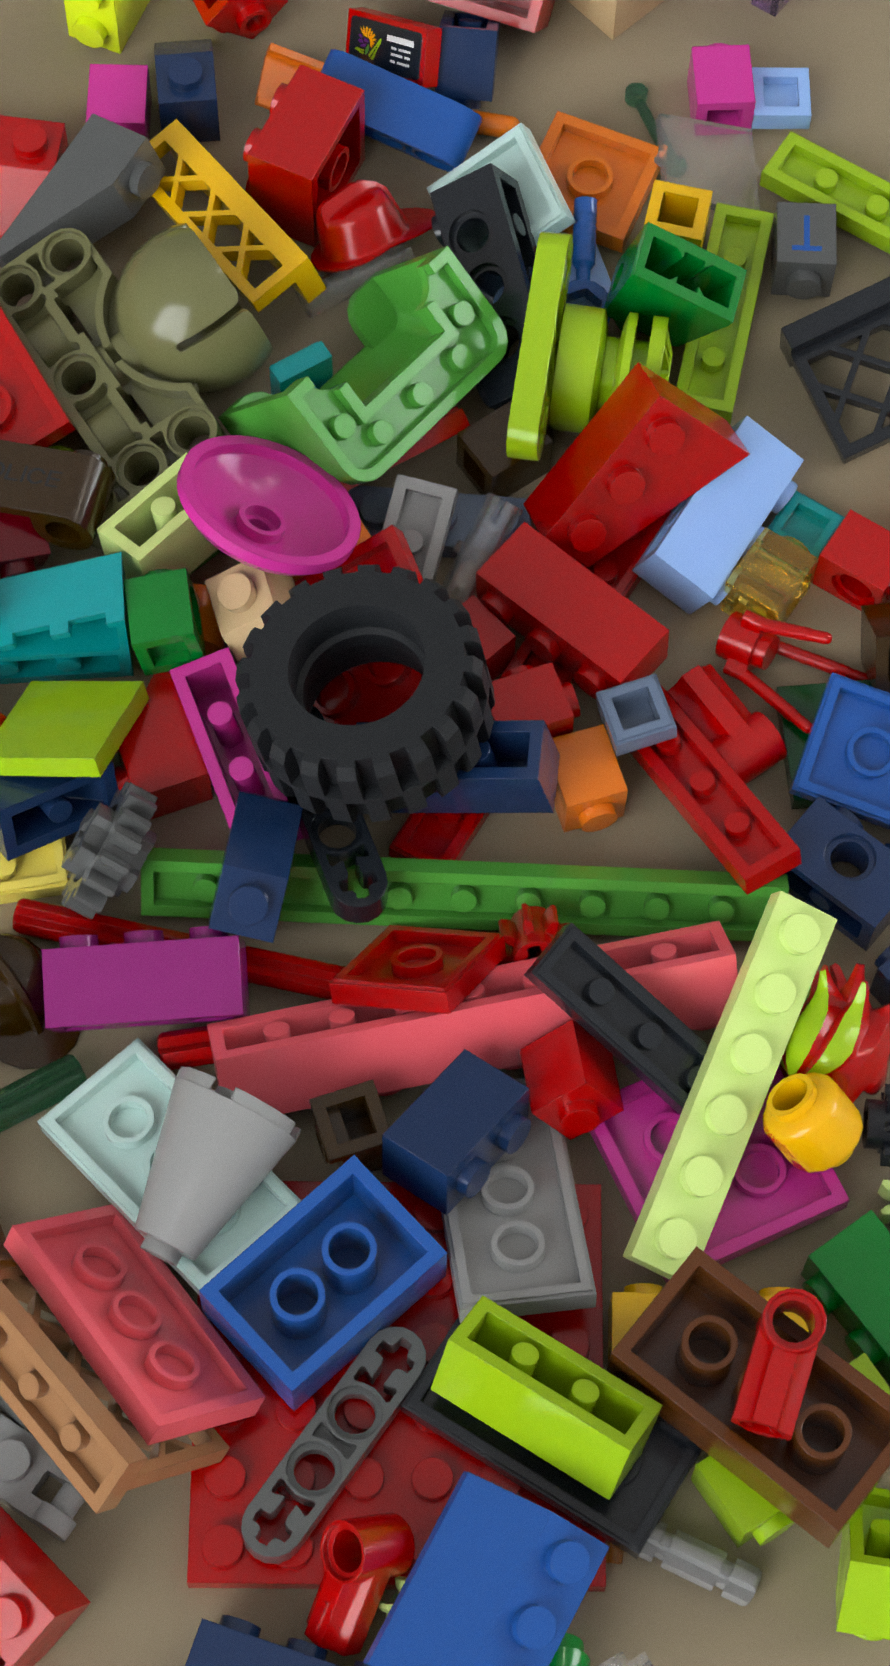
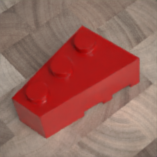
M638 362L523 505L539 533L571 557L590 567L746 458L750 453L727 420Z

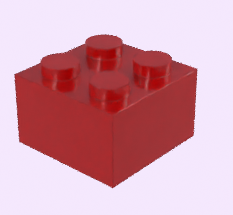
M300 64L289 84L281 83L275 91L270 105V116L263 128H254L247 139L243 152V160L248 162L249 174L245 191L290 238L315 247L319 240L316 226L317 208L325 199L351 183L365 160V90Z

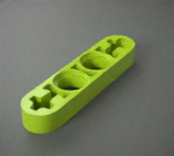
M541 231L538 238L506 440L508 458L539 461L541 458L572 267V234Z

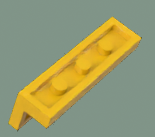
M177 119L149 141L160 159L170 151L177 162L175 175L164 176L151 198L176 225L187 223L189 228L195 232L231 284L258 313L291 285L308 304L327 289L309 257ZM202 190L209 197L207 211H182L185 191ZM166 192H171V197H169L166 194ZM218 225H235L242 232L240 246L216 247L214 244ZM197 226H204L203 232ZM253 260H268L277 271L254 288L247 280L250 262ZM230 261H237L236 267Z

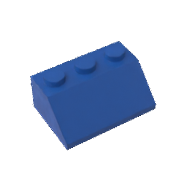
M463 1471L362 1663L367 1666H549L610 1546L554 1512L477 1475Z

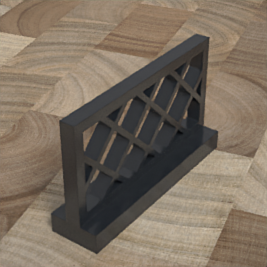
M890 277L781 328L779 347L789 367H794L843 464L890 442V425L883 428L886 417L890 418V386L884 403L850 393L859 365L890 375V362L864 354L871 335L882 330L890 332ZM860 341L857 351L846 348ZM829 355L852 362L843 390L819 383L810 364ZM827 398L839 401L835 413ZM846 404L879 414L873 433L852 443L849 442L839 423Z

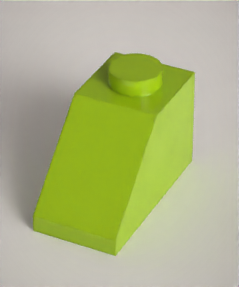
M876 1487L842 1530L836 1583V1631L854 1634L868 1641L890 1640V1490Z

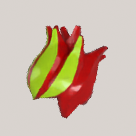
M837 963L830 965L829 968L828 965H823L820 973L817 970L779 1064L785 1078L793 1074L812 1072L828 1075L837 1083L852 1103L862 1092L876 1095L886 1083L890 1062V1003L878 1008H872L869 1002L868 981H865V964L856 963L848 981Z

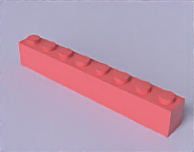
M720 921L597 945L691 1030L703 1031L717 1027L738 976L736 953ZM536 957L497 965L450 1014L332 1004V999L215 1022L207 1024L218 1086L232 1091L237 1087L285 1114L311 1109L309 1099L370 1080L374 1081L379 1096H389L402 1089L431 1084L464 1049L498 1070L523 1068L520 1049L573 1018L524 976L538 958Z

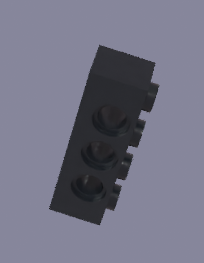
M490 163L431 192L430 196L436 214L431 219L436 238L443 247L449 246L501 318L507 330L508 345L506 354L476 385L483 402L489 408L497 410L512 401L537 247L534 236L531 233L530 222L518 181ZM487 234H489V235H488L487 242H486L485 245L479 250V245H480L482 239H483ZM504 286L501 297L493 304L497 291ZM519 339L517 350L508 358L512 344Z

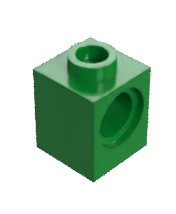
M186 568L176 570L156 569L146 573L144 576L124 580L131 645L145 676L168 672L171 669L206 656L199 598Z

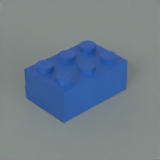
M353 1155L199 1290L202 1310L288 1406L295 1411L355 1358L378 1331L388 1328L446 1276L447 1252L359 1159Z

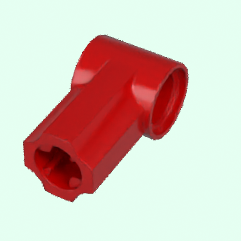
M711 664L706 666L697 665L683 674L679 681L667 691L745 784H748L787 757L785 743L774 724L761 712L755 711L751 714Z
M795 1288L779 1291L769 1299L756 1324L755 1339L731 1417L732 1423L743 1427L746 1431L768 1438H779L788 1441L792 1439L818 1345L826 1331L827 1316L824 1307L813 1294L803 1289ZM783 1312L797 1314L807 1324L809 1330L808 1338L798 1343L785 1341L775 1332L772 1323L773 1317Z
M381 1513L333 1521L326 1527L320 1543L321 1560L325 1573L306 1622L308 1625L304 1632L315 1645L334 1651L341 1656L355 1655L361 1652L389 1578L405 1573L413 1562L415 1553L413 1533L405 1519L396 1513Z

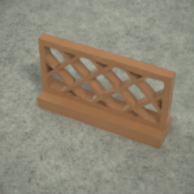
M14 1266L0 1269V1396L96 1514L116 1508L128 1490L222 1461L230 1447L214 1428L188 1434V1438L195 1446L174 1438L148 1446L131 1421L122 1417L123 1410L97 1374L81 1367V1360L86 1359L64 1328L40 1318L41 1310L52 1315L53 1313L20 1267ZM18 1300L28 1304L27 1311L18 1302ZM58 1349L68 1352L67 1360ZM99 1398L108 1401V1409L103 1405ZM140 1448L150 1452L149 1460Z

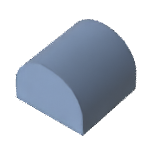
M656 673L596 692L601 722L605 726L616 757L677 737V726Z

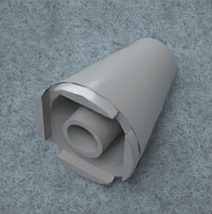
M183 1066L180 1068L173 1084L134 1227L136 1231L146 1236L140 1248L173 1266H177L182 1256L191 1260L198 1258L294 1145L301 1132V1128L294 1127L296 1123L292 1119L237 1087H235L234 1091L222 1086H217L216 1090H213L211 1087L216 1077Z

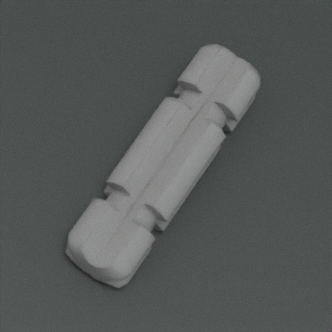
M661 1521L638 1556L648 1562H651L653 1557L662 1560L661 1568L709 1591H712L713 1586H716L723 1590L721 1597L740 1606H747L752 1601L762 1575L758 1567L737 1558L734 1564L726 1560L728 1553L678 1529L675 1535L667 1532L668 1524Z

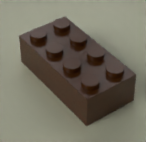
M696 1246L612 1350L606 1371L662 1404L663 1406L659 1413L660 1417L829 1549L890 1469V1395L823 1343L819 1342L790 1441L758 1435L732 1423V1413L755 1339L756 1324L768 1301ZM779 1313L773 1317V1327L780 1338L794 1343L808 1338L809 1333L784 1313Z

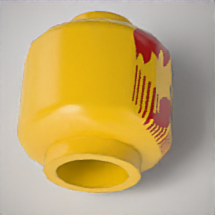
M816 1072L793 1074L782 1079L769 1093L762 1117L766 1135L796 1169L808 1173L826 1171L846 1162L859 1143L863 1129L859 1110L842 1089L828 1075Z

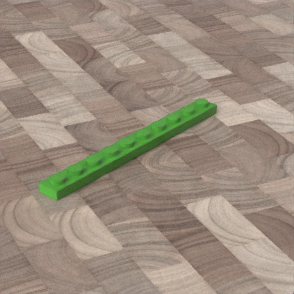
M152 848L141 868V915L209 918L225 851ZM294 853L278 921L379 926L400 925L499 931L498 921L500 919L510 920L521 909V904L526 903L528 906H540L545 909L555 905L559 925L572 922L584 934L640 937L720 921L729 940L752 941L770 895L778 891L788 894L789 884L787 874H783L747 895L729 872L380 857L388 880V900L385 909L377 918L369 922L353 923L337 916L331 908L311 855ZM355 865L347 868L348 891H354L358 898L369 896V889H363L359 884L355 874Z

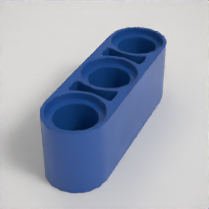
M337 49L330 50L321 70V73L365 90V136L447 172H450L464 162L483 121L482 117L472 109Z

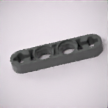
M388 1327L378 1331L367 1342L248 1505L242 1517L241 1532L246 1549L255 1559L264 1563L279 1564L291 1559L301 1549L399 1413L402 1403L421 1377L426 1365V1350L422 1340L414 1332L403 1327ZM402 1346L409 1350L407 1364L412 1369L408 1373L398 1368L392 1372L384 1383L383 1393L392 1395L393 1398L390 1402H385L374 1387L357 1380L361 1375H365L373 1385L383 1369V1357L379 1352L384 1349L387 1352L394 1353ZM352 1398L368 1402L375 1413V1420L372 1426L360 1434H350L343 1431L335 1420L337 1408L344 1401ZM310 1454H320L328 1458L335 1470L331 1483L318 1491L301 1487L294 1476V1469L297 1463L303 1457ZM280 1486H284L296 1502L313 1509L307 1516H304L296 1505L285 1522L286 1532L290 1535V1538L285 1543L280 1539L274 1538L266 1546L259 1542L261 1529L256 1521L261 1516L269 1520L277 1517L286 1503L285 1497L275 1494Z

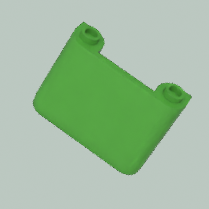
M449 246L375 272L355 290L349 299L347 308L349 323L364 347L320 389L314 388L315 385L306 376L295 380L283 392L274 395L264 391L251 392L237 399L218 417L231 435L252 436L270 440L294 449L307 456L338 481L349 485L363 484L381 477L474 388L506 354L508 337L501 318Z

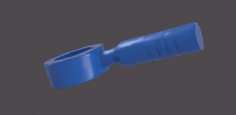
M581 196L574 199L573 213L576 222L573 224L572 265L576 270V280L569 282L566 302L585 297L596 307L604 308L608 296L607 291L598 283L590 281L591 270L595 265L597 199Z

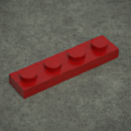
M661 685L677 726V737L630 752V754L747 895L802 864L800 848Z

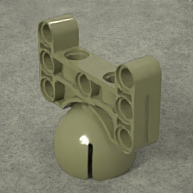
M187 223L170 226L148 238L134 251L122 270L120 280L116 279L88 237L80 230L74 228H61L52 232L0 269L1 307L79 434L91 451L99 454L107 461L108 467L115 474L116 482L107 504L108 508L102 517L100 525L150 484L137 486L140 478L146 472L159 470L157 478L181 456L190 451L187 449L196 437L210 435L208 438L210 439L226 436V433L199 393H210L228 389L250 378L266 363L273 352V347L250 311L241 308L238 303L239 296L236 289ZM83 259L77 268L66 271V268L72 262ZM33 294L27 303L16 306L22 297ZM73 313H75L93 340L90 341L84 332L78 335L71 325L76 322L72 316ZM95 381L93 387L88 392L76 395L78 389L84 383ZM132 398L135 399L153 427L150 428L147 422L140 424L133 413L137 407L131 400ZM97 533L91 546L102 549Z

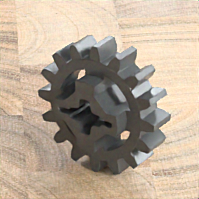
M125 782L122 789H118L115 792L109 806L100 803L95 810L91 808L80 823L79 830L62 861L61 867L69 871L67 876L69 881L61 893L63 895L60 902L62 905L86 918L93 919L96 912L100 913L103 910L109 896L119 897L122 891L129 892L138 879L140 870L157 838V834L149 830L152 825L150 819L157 810V805H155L158 799L157 796L131 782Z

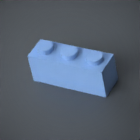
M745 416L732 429L750 455L674 507L632 570L689 615L708 602L717 606L728 595L738 579V576L731 571L740 557L746 560L757 550L768 533V530L762 526L763 522L771 511L775 514L778 513L788 503L798 487V484L792 481V478L804 459L749 416Z

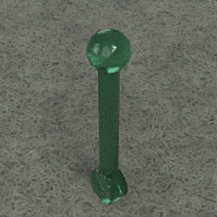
M631 83L625 90V102L630 107L637 108L654 144L666 149L662 167L664 176L670 180L682 178L685 173V165L681 159L674 157L646 103L648 97L647 87L642 83Z

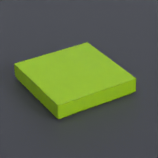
M31 681L0 727V776L101 777L149 701L144 682Z

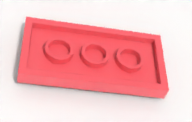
M112 1204L12 1225L3 1244L148 1446L256 1415L265 1399V1395L165 1262L140 1248L145 1238L134 1229Z

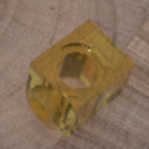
M765 527L726 580L724 591L728 595L722 600L720 610L728 615L735 611L744 614L746 610H749L768 619L786 622L811 588L818 558L810 554L808 548L799 540L787 535L780 536Z

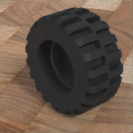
M358 565V572L343 574L341 568L322 572L323 580L310 586L304 580L289 590L291 598L285 603L281 604L276 600L261 615L264 624L262 630L254 627L250 631L242 647L246 658H242L238 662L235 678L240 691L236 697L240 715L264 771L269 772L273 784L286 797L296 796L300 807L314 814H323L327 807L330 809L334 820L356 822L358 814H369L371 822L391 820L392 811L406 807L409 813L412 814L428 807L426 798L435 792L444 797L458 786L457 772L460 769L469 772L474 768L482 756L479 742L484 743L490 738L494 723L491 709L495 706L494 688L477 628L473 627L470 614L459 600L449 598L447 588L428 578H425L419 584L415 571L393 567L391 573H383L380 565ZM373 662H391L405 665L422 674V679L409 700L395 712L379 720L361 725H339L323 721L311 714L315 700L325 686L335 677L353 667Z

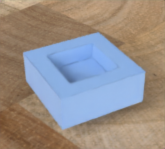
M752 67L756 103L751 129H809L812 116L809 68Z

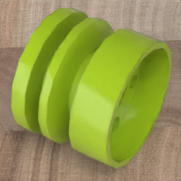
M566 303L552 386L548 421L550 429L581 433L595 416L597 408H601L638 362L669 382L673 357L668 330L669 317L654 315L650 342L636 340L639 313L629 312L621 336L618 338L608 336L606 308Z

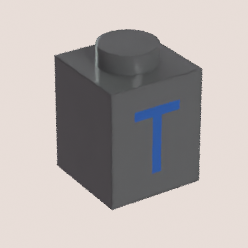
M777 202L771 232V294L789 295L796 299H810L816 296L830 297L837 266L836 204Z

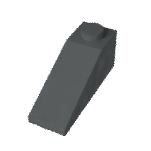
M92 114L0 239L1 268L43 238L61 228L80 230L93 244L134 218L145 201L156 192L161 179L167 172L148 138L96 114Z

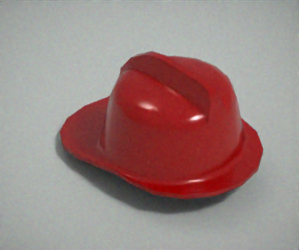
M359 179L351 182L321 202L317 208L316 226L320 243L316 245L310 255L311 262L317 270L323 272L350 270L366 264L390 248L433 229L431 219L436 215L435 211L419 207L400 208L387 187L376 181Z

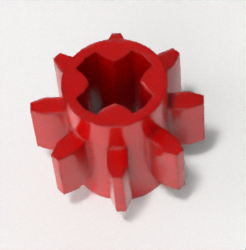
M526 903L521 904V909L510 920L500 919L498 921L500 935H504L507 956L498 965L540 956L562 927L569 924L563 923L559 925L555 905L545 909L540 906H528Z

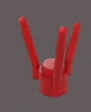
M746 610L744 614L738 611L733 612L722 627L715 649L716 656L727 660L723 673L743 682L804 733L810 732L812 723L752 673V670L756 667L766 670L771 665L776 654L829 674L833 672L855 681L869 680L864 672L780 641V637L777 636L829 644L832 641L830 633L768 619L749 610Z

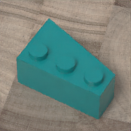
M122 552L0 579V684L134 676L133 651L124 586L126 577Z

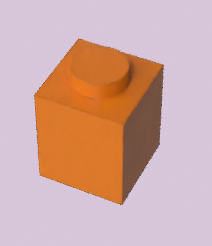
M604 724L552 738L560 754L555 810L563 832L580 828L584 832L599 831L609 827L619 817L624 816L628 789Z

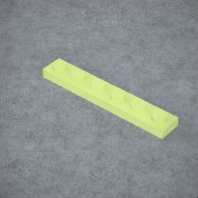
M783 891L770 895L622 1257L665 1278L671 1279L696 1246L704 1252L838 919Z

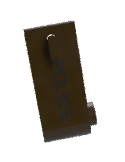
M0 440V512L29 517L38 535L58 547L69 550L88 549L94 542L97 528L101 523L116 482L115 474L108 467L107 461L99 454L84 449L71 452Z

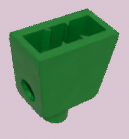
M648 222L619 259L604 308H606L607 316L614 319L615 324L621 331L629 312L639 313L637 333L641 332L649 337L651 336L654 315L669 317L668 330L671 346L679 347L733 323L747 270Z

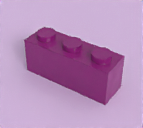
M209 926L189 928L190 939L164 940L162 930L125 932L124 943L99 945L98 935L59 937V948L41 949L45 1028L55 1033L217 1022L250 1016L246 941L239 935L229 936V933L208 928Z

